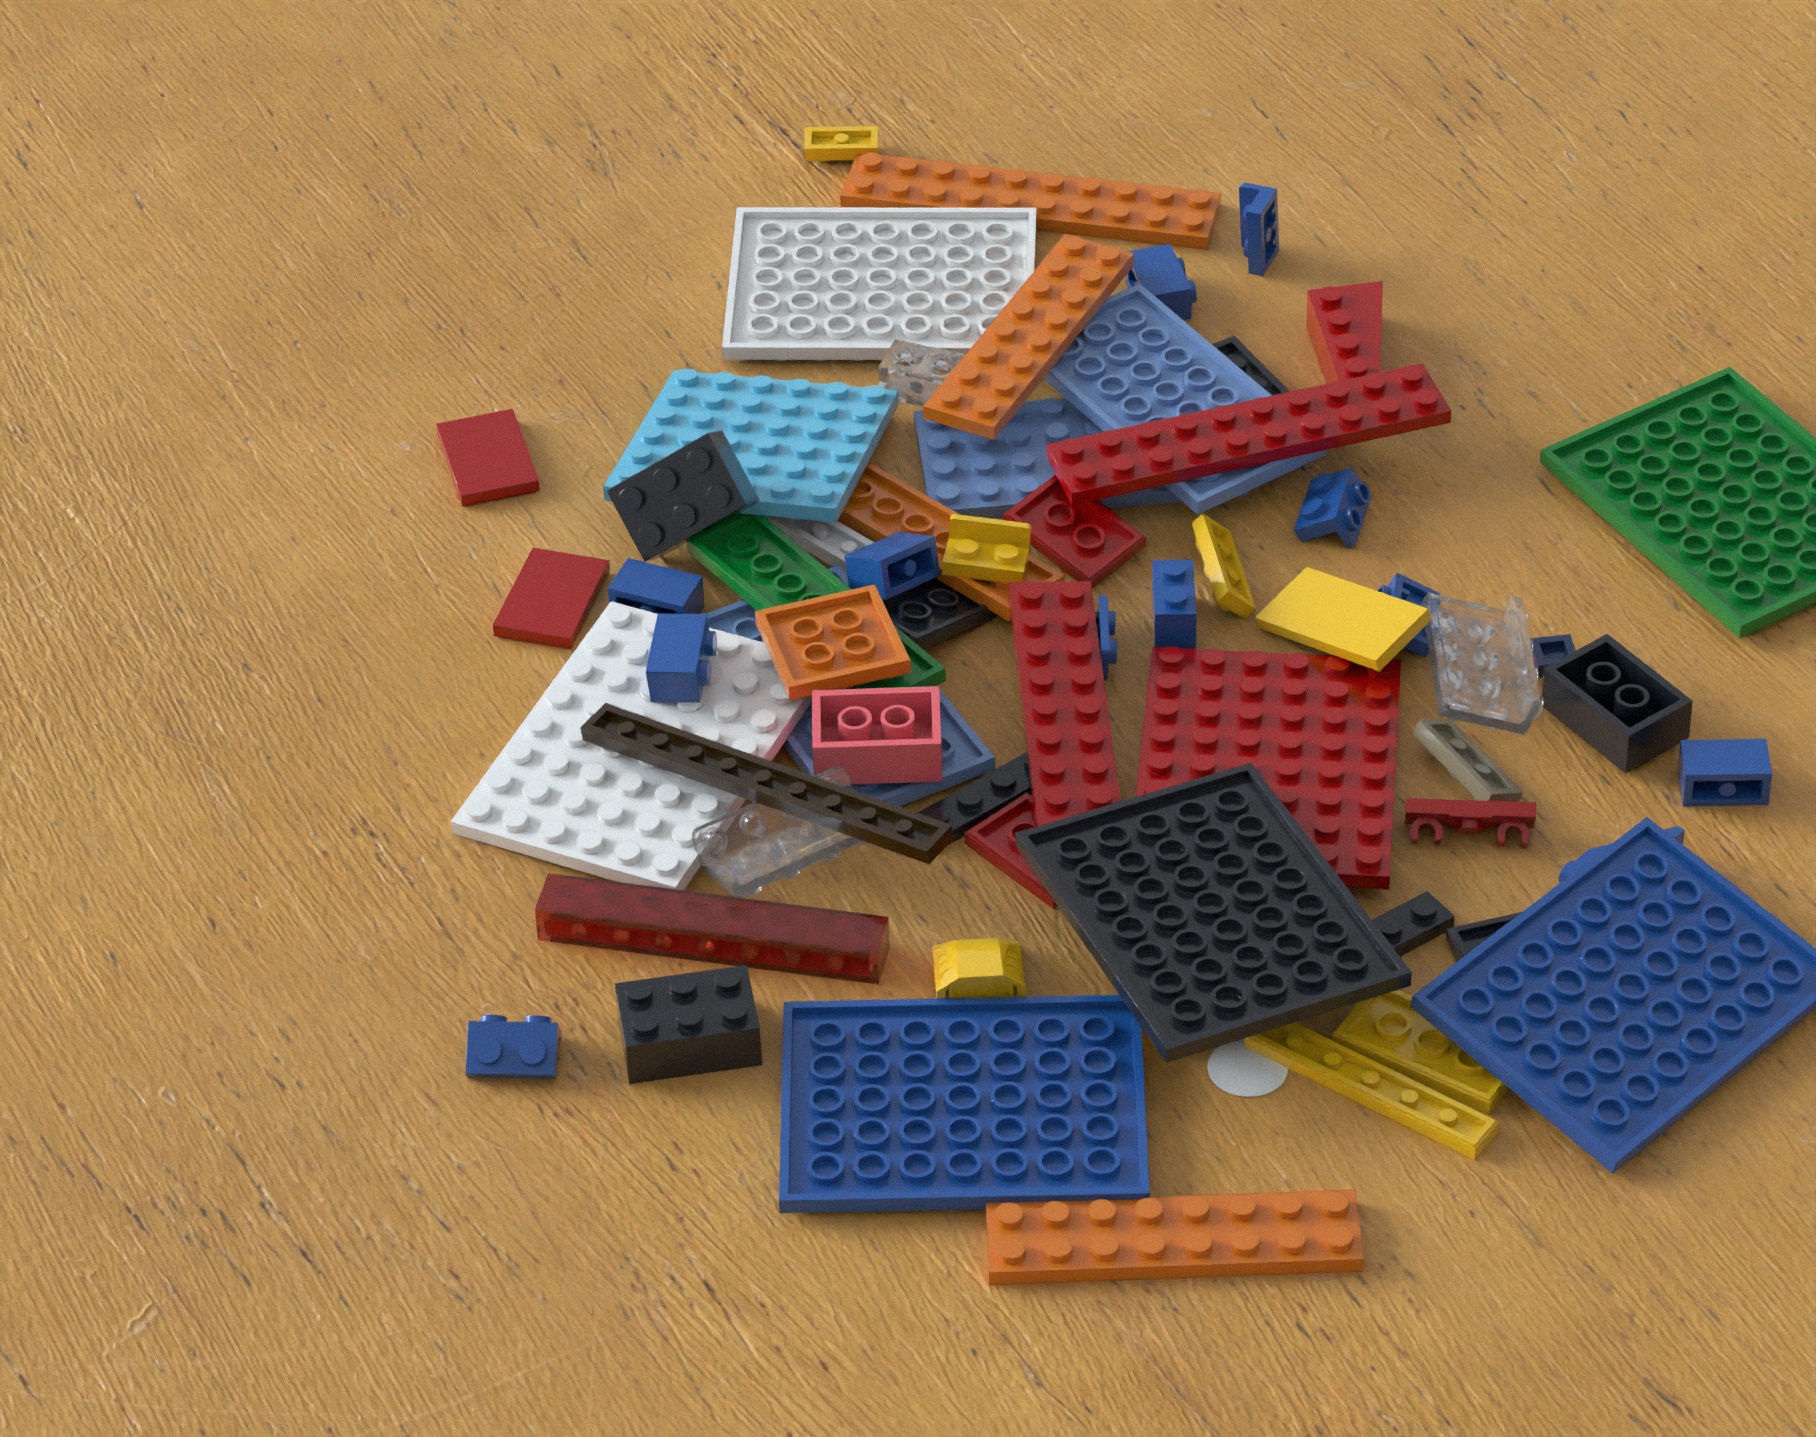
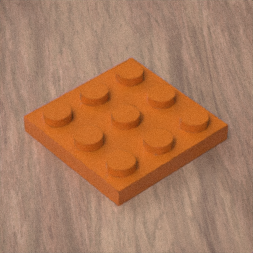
M875 584L755 611L757 628L789 700L812 696V690L850 688L859 684L911 673L910 658Z

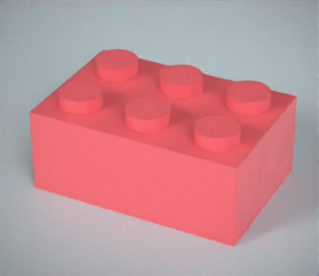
M939 686L812 690L814 777L837 785L943 781Z

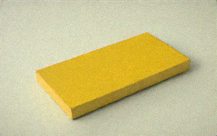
M1306 567L1255 617L1258 628L1380 672L1432 618L1428 608Z
M1401 990L1358 1002L1332 1033L1331 1040L1486 1114H1490L1510 1089L1411 1008L1413 996Z

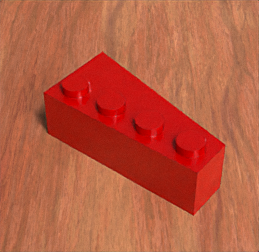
M1383 281L1337 287L1327 286L1321 289L1307 290L1306 327L1326 384L1380 372Z

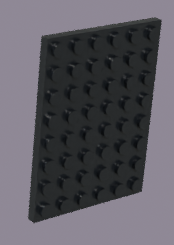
M1252 763L1016 833V847L1166 1063L1411 986L1412 972Z

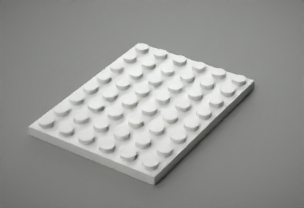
M737 207L722 342L723 360H961L1035 271L1036 208Z
M611 601L450 822L453 834L678 899L746 799L583 741L580 727L605 703L772 761L811 704L812 696L789 700L764 642L709 628L710 631H716L717 652L716 656L709 657L711 662L710 685H704L701 702H651L646 678V667L657 613Z

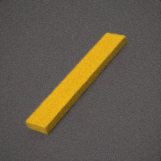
M1296 1022L1245 1038V1047L1473 1160L1479 1156L1499 1132V1121Z

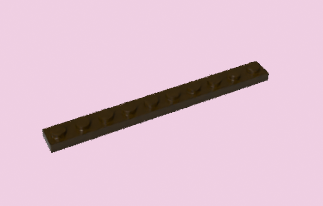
M605 703L580 727L583 741L929 865L954 839L952 825L608 703Z

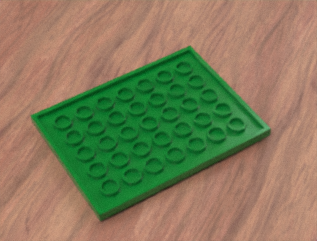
M1731 367L1540 450V463L1739 639L1816 603V438Z

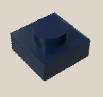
M1570 634L1529 638V654L1537 678H1543L1545 667L1576 651Z

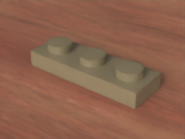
M1451 719L1418 721L1413 735L1426 747V751L1431 756L1437 758L1450 772V776L1460 782L1474 796V800L1520 801L1523 791Z

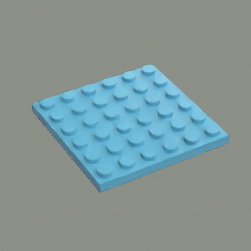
M693 369L673 370L604 484V500L612 501L606 490L706 433L722 430L759 498V502L740 513L837 523L899 405L898 390H889L881 386H847L841 382L822 384L811 383L805 379L778 380L765 375L745 377L735 376L729 372L712 374L697 372Z

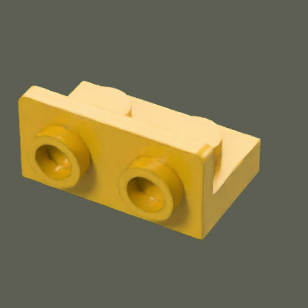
M952 514L949 521V538L942 562V575L994 582H1023L1030 553L1031 525L1022 522Z

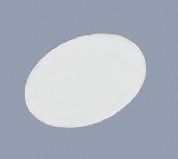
M1245 1038L1217 1047L1210 1055L1207 1065L1208 1074L1216 1086L1229 1094L1241 1097H1257L1271 1093L1283 1084L1288 1075L1287 1067L1245 1047Z

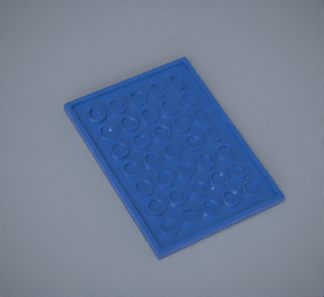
M1646 817L1414 994L1410 1007L1610 1172L1614 1173L1816 1009V948Z
M1120 995L784 1002L779 1179L780 1213L986 1209V1203L1096 1201L1099 1199L1141 1200L1143 1198H1150L1142 1027Z

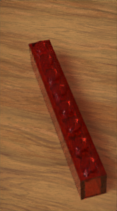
M551 873L547 875L535 907L537 935L540 941L731 966L747 965V968L877 985L880 983L890 949L889 917Z

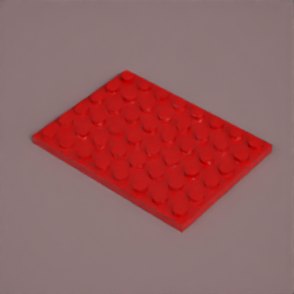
M1152 647L1135 797L1252 763L1347 888L1389 890L1401 659H1392L1379 672L1335 655Z

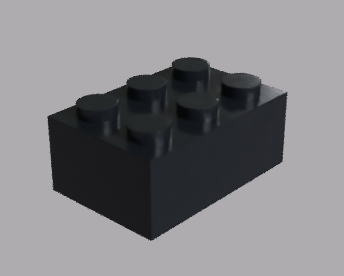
M722 430L706 433L606 490L644 562L664 556L687 543L686 539L735 516L759 502L754 488Z
M1608 634L1544 668L1541 706L1625 774L1678 745L1680 740H1687L1689 738L1693 700Z
M747 965L614 983L618 1023L629 1084L762 1065L760 1027Z

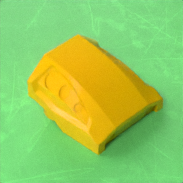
M1004 938L953 940L932 946L937 999L1026 997L1020 941Z

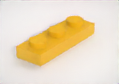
M1202 513L1191 524L1197 539L1195 545L1201 553L1205 564L1204 572L1209 578L1214 591L1212 594L1213 600L1223 611H1232L1246 619L1256 610V606L1231 531Z

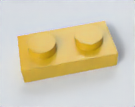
M878 126L805 127V161L854 160L856 154L878 153L879 151Z

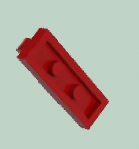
M1406 798L1405 824H1412L1410 828L1412 844L1418 843V832L1422 828H1430L1435 834L1434 844L1440 845L1443 837L1442 825H1446L1448 828H1457V832L1462 834H1479L1483 832V829L1498 827L1496 841L1499 847H1504L1505 834L1508 831H1517L1521 835V847L1526 848L1530 838L1529 828H1534L1536 820V802Z

